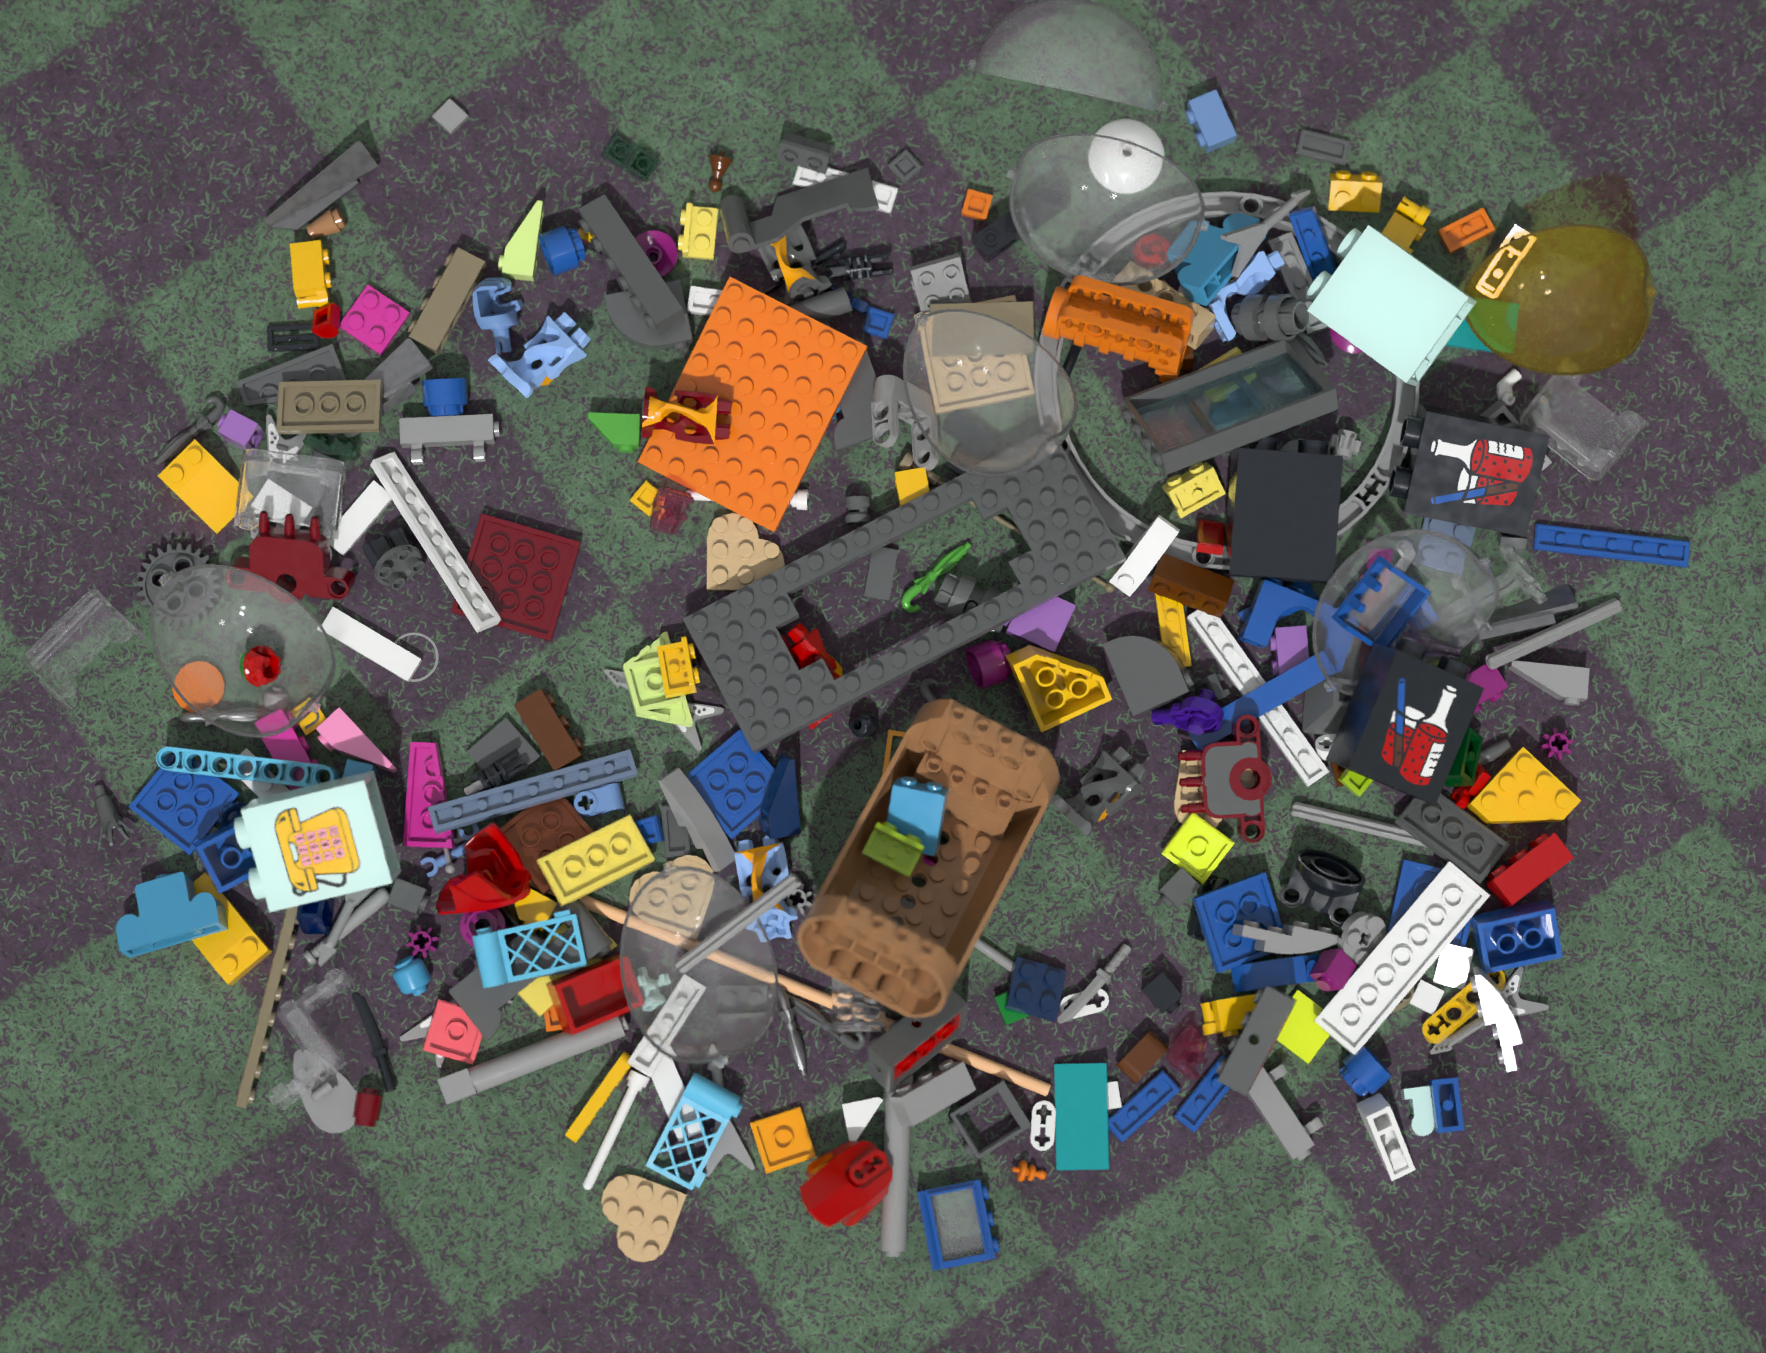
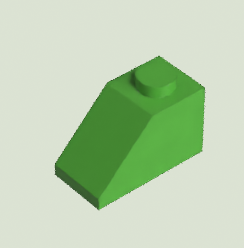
M588 412L589 422L613 448H618V452L634 453V449H640V414Z

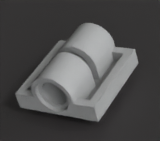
M958 253L909 267L910 280L913 291H915L914 294L920 314L930 312V304L971 303Z

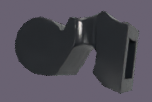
M400 527L389 532L387 535H382L378 540H371L362 545V549L374 569L377 561L390 549L400 545L415 546V544L409 538L406 527Z

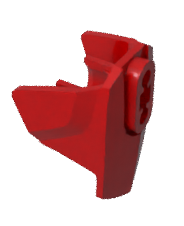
M490 823L475 833L465 843L468 875L460 874L459 877L450 878L439 895L436 910L440 915L490 910L514 904L530 894L531 889L528 884L532 876L523 865L519 853L495 823Z
M864 1140L861 1142L849 1141L826 1151L808 1165L806 1175L809 1179L799 1187L800 1195L807 1211L822 1225L830 1228L841 1221L843 1226H854L865 1219L887 1195L889 1184L893 1177L892 1167L888 1163L886 1154L878 1150L874 1143ZM874 1158L878 1161V1165L875 1164L872 1167L870 1163L873 1162Z

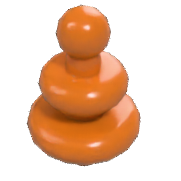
M1021 1160L1017 1167H1012V1172H1016V1178L1019 1182L1024 1181L1025 1178L1028 1181H1032L1035 1177L1043 1180L1047 1176L1044 1170L1037 1171L1035 1165L1031 1164L1028 1166L1025 1160Z

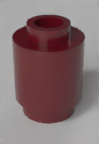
M362 1088V1093L356 1092L353 1111L355 1125L375 1127L376 1121H379L383 1096L378 1095V1090Z

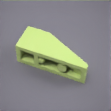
M543 201L535 203L505 247L504 255H500L498 270H502L504 278L535 281L540 243L539 234H541L544 213Z

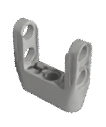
M894 375L879 376L875 380L871 400L874 442L883 448L893 446L899 436L900 418L911 424L912 452L915 464L920 468H925L926 471L932 470L939 461L937 419L930 396ZM882 411H887L888 414L881 418ZM928 429L927 437L921 440L922 433ZM890 430L888 439L883 442L884 433ZM927 452H930V457L928 461L923 463L922 460L924 455Z

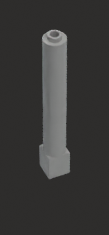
M623 1014L575 1035L563 1032L479 1065L440 1078L438 1083L446 1104L450 1105L479 1094V1092L626 1036L625 1030H628L629 1027Z
M913 1074L909 1076L905 1081H903L899 1086L904 1085L906 1083L913 1084ZM896 1088L890 1093L886 1090L884 1153L893 1171L888 1193L882 1200L880 1251H885L886 1257H901V1252H907L911 1126L900 1125L888 1098L897 1093Z

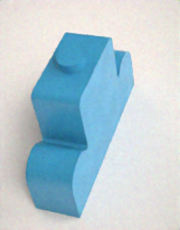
M1242 213L1232 214L1224 220L1223 228L1196 222L1178 241L1168 255L1187 300L1204 306L1210 303L1231 279V272L1239 250L1238 244L1222 240L1221 235L1261 223L1259 218Z
M183 872L171 875L161 874L156 876L154 880L136 885L135 893L139 917L132 914L125 915L118 920L116 925L119 951L128 958L228 929L223 904L209 893L203 892L196 895L193 880Z

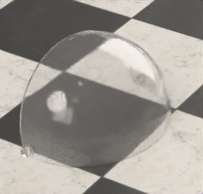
M1034 0L1015 8L1003 16L990 29L983 40L977 58L975 60L970 59L968 67L969 70H973V73L997 76L1075 92L1158 113L1160 111L1165 112L1167 101H1162L1161 98L1163 89L1161 65L1148 37L1124 14L1110 6L1093 0Z
M1087 133L1051 136L1030 145L1023 151L1014 168L1009 167L1006 177L1011 178L1012 181L1009 193L1010 212L1018 234L1040 260L1071 278L1081 275L1117 286L1135 285L1154 280L1167 274L1184 261L1193 249L1201 231L1207 232L1209 221H1206L1204 218V199L1195 182L1180 167L1164 156L1123 139Z
M944 309L927 314L919 312L915 315L914 320L916 324L908 338L904 353V388L911 413L919 429L931 446L943 458L970 474L997 478L1025 472L1042 463L1058 449L1069 434L1077 417L1078 400L1068 374L1047 349L1011 324L979 312Z
M1408 529L1389 533L1374 539L1355 551L1340 565L1328 581L1318 601L1314 615L1312 631L1313 649L1318 666L1326 679V682L1323 684L1328 692L1334 690L1352 696L1372 647L1346 631L1331 617L1379 555L1418 580L1431 591L1398 636L1428 648L1423 661L1436 667L1441 656L1452 658L1467 646L1492 616L1499 600L1500 590L1498 581L1489 569L1492 565L1486 557L1481 559L1474 550L1454 537L1424 529ZM1387 568L1377 579L1382 584L1381 590L1375 592L1369 589L1361 601L1366 605L1365 611L1358 613L1353 610L1346 619L1366 633L1370 632L1407 583ZM1398 636L1389 646L1390 648H1394Z
M223 565L192 566L182 569L173 575L163 574L160 577L161 588L155 598L151 617L153 644L165 676L177 694L193 711L222 730L240 736L260 738L280 734L300 723L311 712L316 713L320 709L321 705L319 703L324 698L334 678L335 654L332 643L321 623L296 597L279 585L257 574ZM259 645L270 646L281 658V673L277 679L267 685L255 687L248 683L241 675L239 668L240 658L251 647Z
M668 862L664 864L665 869L649 879L638 891L624 921L620 943V970L625 997L639 1029L659 1052L670 1059L685 1064L717 1062L718 1066L729 1063L728 1058L736 1056L757 1044L773 1021L779 989L774 952L766 930L758 917L686 973L679 972L675 966V962L750 904L732 885L721 877L700 868L675 866L674 862Z

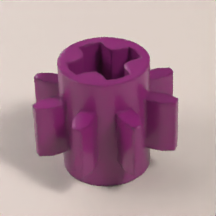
M1553 728L1551 729V737L1548 734L1542 735L1546 743L1540 746V749L1547 750V759L1552 755H1556V759L1560 761L1562 760V752L1566 755L1572 753L1568 746L1574 740H1568L1566 737L1567 730L1557 733V729ZM1555 738L1557 742H1562V746L1559 749L1551 745Z
M418 926L417 933H408L412 940L406 946L414 947L413 956L416 957L419 952H422L423 957L427 959L428 951L437 952L433 944L439 938L430 936L433 931L432 928L423 932L422 927ZM421 935L429 939L424 949L416 945V942L420 941Z

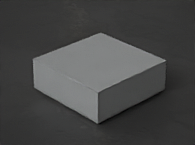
M449 98L432 118L452 135L469 116Z

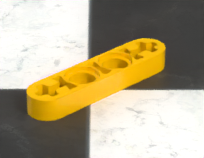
M1504 972L1488 973L1489 976L1492 975L1494 978L1499 976V984L1497 985L1502 991L1506 985ZM1471 982L1423 1023L1422 1032L1426 1041L1432 1044L1442 1042L1477 1012L1476 1003H1470L1466 999L1467 994L1473 991ZM1454 1007L1460 1009L1462 1012L1461 1017L1457 1020L1449 1019L1447 1017L1449 1009ZM1442 1016L1443 1020L1447 1025H1449V1027L1446 1028L1445 1024H1443L1439 1027V1035H1436L1434 1033L1429 1035V1027L1433 1026L1434 1028H1437L1440 1024H1442L1441 1019H1439Z
M626 1051L617 1060L565 1134L574 1143L579 1141L596 1117L595 1114L603 1107L610 1097L612 1090L615 1086H618L630 1069L631 1065L628 1064V1060L631 1055Z

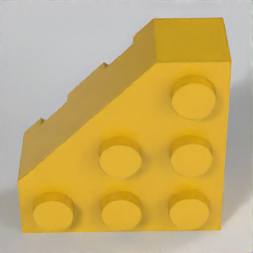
M1031 645L1006 656L1033 722L1041 733L1112 700L1104 678L1092 666Z
M1522 747L1466 807L1484 824L1549 823L1564 820L1581 800L1531 753Z

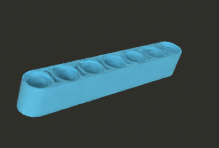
M164 747L160 749L156 756V762L161 769L179 773L307 787L321 783L320 775L325 770L330 773V781L340 779L339 773L335 768L320 764L176 747ZM173 752L176 756V761L172 766H169L166 758ZM199 755L202 759L201 766L198 769H194L192 760L195 756ZM224 758L227 761V768L225 771L220 772L217 764ZM250 761L253 765V771L251 774L245 775L243 766L246 762ZM276 764L279 768V773L275 778H271L268 772L269 768ZM302 767L305 775L301 781L297 782L294 778V773L296 769Z

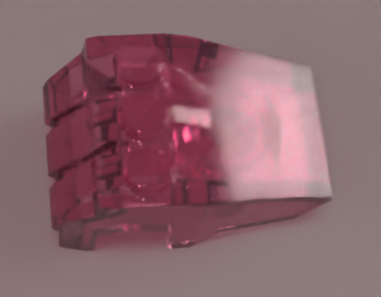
M670 487L659 488L652 505L649 529L668 535H676L682 523L688 519L685 511L688 503L693 504L694 498L691 496V493Z
M1188 1024L1170 1045L1165 1059L1188 1080H1198L1200 1074L1194 1070L1196 1064L1206 1063L1207 1059L1204 1057L1208 1042L1201 1037L1196 1029Z

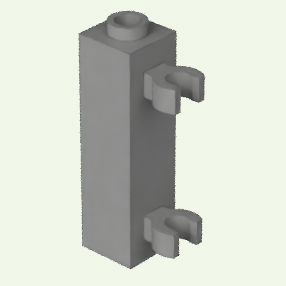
M493 414L399 418L400 444L402 448H411V461L413 465H424L423 447L474 445L475 462H486L485 444H496L495 437H500L499 421H495Z
M1280 1064L1268 1073L1262 1067L1247 1095L1289 1159L1297 1158L1300 1161L1312 1153L1310 1148L1315 1145L1309 1135L1324 1125L1318 1117L1312 1119L1304 1126L1301 1125L1273 1083L1288 1073L1283 1064Z

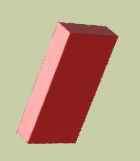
M1198 520L1196 552L1222 555L1224 548V523Z

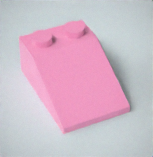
M340 707L316 728L320 733L317 738L330 752L335 749L342 755L371 764L388 772L395 773L398 771Z

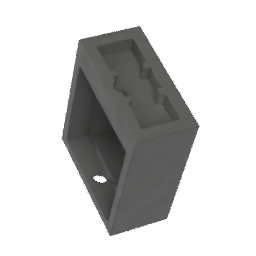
M1004 1081L951 1113L949 1116L952 1120L948 1122L955 1135L961 1133L966 1141L962 1146L970 1158L975 1156L977 1160L1032 1126ZM998 1093L1018 1127L979 1150L959 1116Z

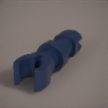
M831 285L830 287H828V288L831 289V290L838 289L837 287H835V286H833V285ZM846 291L851 307L867 315L871 306L858 298L852 297V293Z

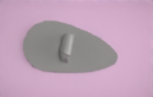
M304 1049L297 1050L293 1057L294 1078L305 1109L313 1123L320 1130L328 1133H342L350 1129L355 1121L353 1111L357 1091L324 1058Z

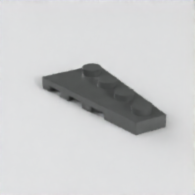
M330 344L236 381L245 406L278 402L279 382L347 380L334 346Z

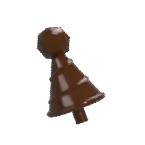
M720 151L719 155L708 156L714 178L708 184L712 192L721 190L722 183L720 179L730 164L733 163L732 159L724 157V151Z

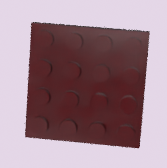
M481 513L466 565L501 618L499 624L495 626L551 642L581 542ZM455 599L451 613L467 618Z

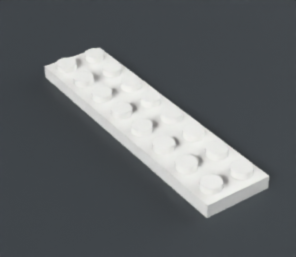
M1449 861L1348 979L1344 988L1337 992L1314 1019V1022L1345 1049L1355 1055L1490 895Z

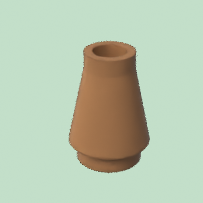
M330 208L314 222L306 226L313 240L318 237L342 232V229L347 227L346 221L338 208L334 210Z

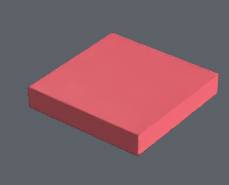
M437 999L422 1050L473 1065L482 1034L459 1005Z

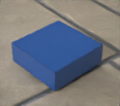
M870 307L862 332L887 340L895 314Z
M659 815L634 821L647 845L665 841Z

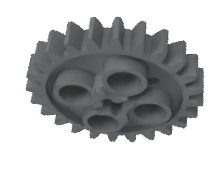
M181 543L177 544L176 550H173L172 546L167 544V552L165 553L160 548H157L159 556L154 557L149 554L151 563L142 562V566L146 571L137 572V575L143 578V581L137 582L135 585L143 588V590L136 595L139 598H145L140 605L142 607L150 606L146 613L149 616L156 613V622H160L165 618L164 624L168 627L172 620L177 628H180L181 621H184L190 627V619L192 618L200 623L199 615L201 613L207 617L209 616L206 610L207 607L216 608L211 602L212 599H220V596L214 591L222 588L221 584L215 583V580L221 578V575L219 573H212L217 568V565L215 563L207 565L211 557L206 555L201 558L203 551L199 548L193 553V546L190 544L186 550H183ZM183 562H189L190 570L185 574L178 573L179 565ZM196 573H199L198 578L191 579ZM162 574L167 575L165 585L161 587L155 585L156 577ZM176 580H179L181 583L184 582L181 585L183 589L180 591L174 588ZM196 584H200L203 587L202 593L196 597L191 596V588ZM169 590V592L164 594L163 597H158V594H160L161 592H166ZM172 597H178L180 600L178 607L175 609L167 607V602Z

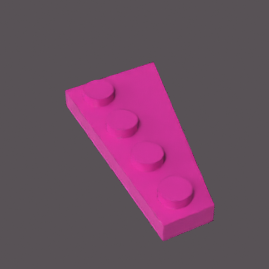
M410 742L403 846L456 849L453 829L435 834L428 807L448 801L439 744Z

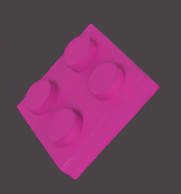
M367 284L339 324V328L382 356L411 314Z

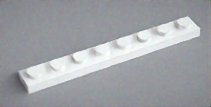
M395 452L374 459L370 466L476 632L478 633L499 624L500 616Z
M1196 610L1187 617L1189 623L1241 696L1266 683L1220 618L1208 615L1200 610ZM1282 704L1258 718L1306 787H1309L1329 773L1327 767Z

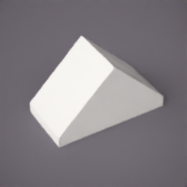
M876 1097L842 1104L849 1141H857L883 1099Z

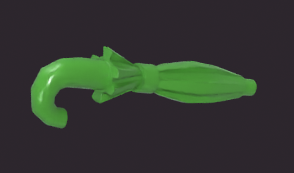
M966 542L964 545L955 548L943 556L933 567L932 571L930 570L925 574L926 576L914 579V585L903 594L901 600L903 609L909 613L921 610L918 604L912 606L910 604L911 600L920 592L925 595L930 583L958 564L971 545Z

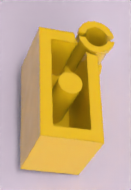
M1404 196L1382 233L1411 254L1413 250L1409 247L1413 240L1419 242L1426 230L1423 224L1432 210L1424 205L1421 207Z
M321 240L291 243L293 288L298 298V309L318 306L321 308L329 305L328 288L332 287L330 272H326V265L330 264L328 249L323 248Z
M1256 994L1200 1004L1204 1019V1025H1202L1203 1034L1211 1035L1223 1032V1037L1239 1035L1238 1030L1245 1029L1240 1026L1245 1015L1249 1011L1253 1012L1257 1006L1253 1002Z

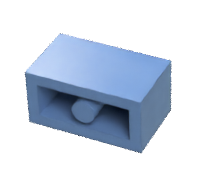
M1217 90L1188 101L1187 110L1184 113L1190 125L1194 124L1197 130L1195 139L1200 148L1204 147L1206 153L1235 141L1236 132Z

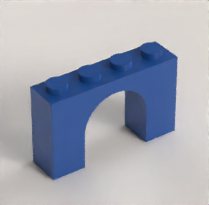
M1270 577L1268 580L1259 581L1238 640L1261 649L1265 648L1269 643L1277 619L1284 611L1291 608L1304 610L1316 620L1319 627L1320 637L1314 655L1323 651L1335 672L1332 677L1339 676L1354 635L1346 631L1331 618L1338 608L1330 606L1331 602L1321 597L1313 599L1306 596L1307 592L1302 589L1292 587L1290 590L1282 586L1283 582ZM1352 611L1346 620L1357 626L1360 617L1355 616V611Z

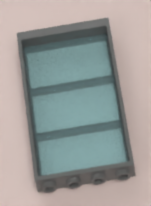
M1294 338L1289 341H1273L1122 399L1124 409L1121 410V414L1125 424L1131 425L1135 438L1141 439L1145 452L1151 453L1154 465L1156 467L1160 466L1165 475L1333 412L1339 408L1336 388L1298 340Z

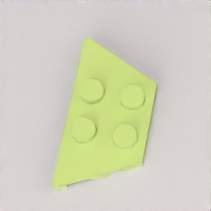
M663 632L656 641L644 647L636 657H632L623 664V672L635 715L692 727L693 720L686 696L681 695L666 698L657 646L671 643L668 632Z

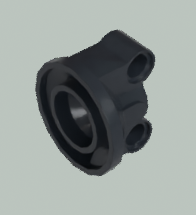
M1313 849L1300 850L1291 867L1290 876L1282 883L1280 900L1283 905L1290 908L1297 907L1302 903L1315 911L1328 913L1330 921L1334 925L1342 927L1343 923L1353 915L1354 905L1366 882L1365 876L1356 866L1334 854ZM1295 889L1299 894L1290 895L1286 890ZM1344 908L1348 913L1339 914L1336 912V909Z

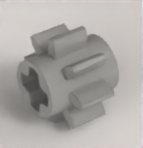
M1340 429L1338 435L1332 434L1329 447L1334 449L1332 455L1343 456L1344 460H1351L1352 454L1357 456L1362 441L1356 440L1357 433Z
M801 884L799 889H795L785 897L787 898L785 904L793 907L795 910H799L802 915H804L803 908L805 906H812L807 901L812 892L804 893V884ZM797 893H800L801 899L804 900L803 904L798 903L797 906H793V901L789 899L790 896H796Z

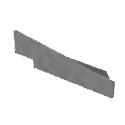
M360 140L357 141L265 218V225L268 228L300 231L359 185L357 179L376 170L379 166Z
M407 338L364 379H381L383 382L382 416L415 393L417 390L411 382L433 368L410 338ZM342 433L324 434L327 436L329 440H333V438ZM343 433V434L348 438V437H354V436H356V435L359 434V433Z
M1568 584L1559 586L1451 629L1454 646L1458 648L1551 627L1556 623L1554 615L1575 611L1578 608V603Z

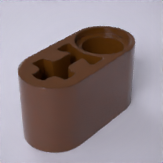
M1149 1030L1116 1066L1135 1084L1167 1052L1169 1047L1152 1030Z

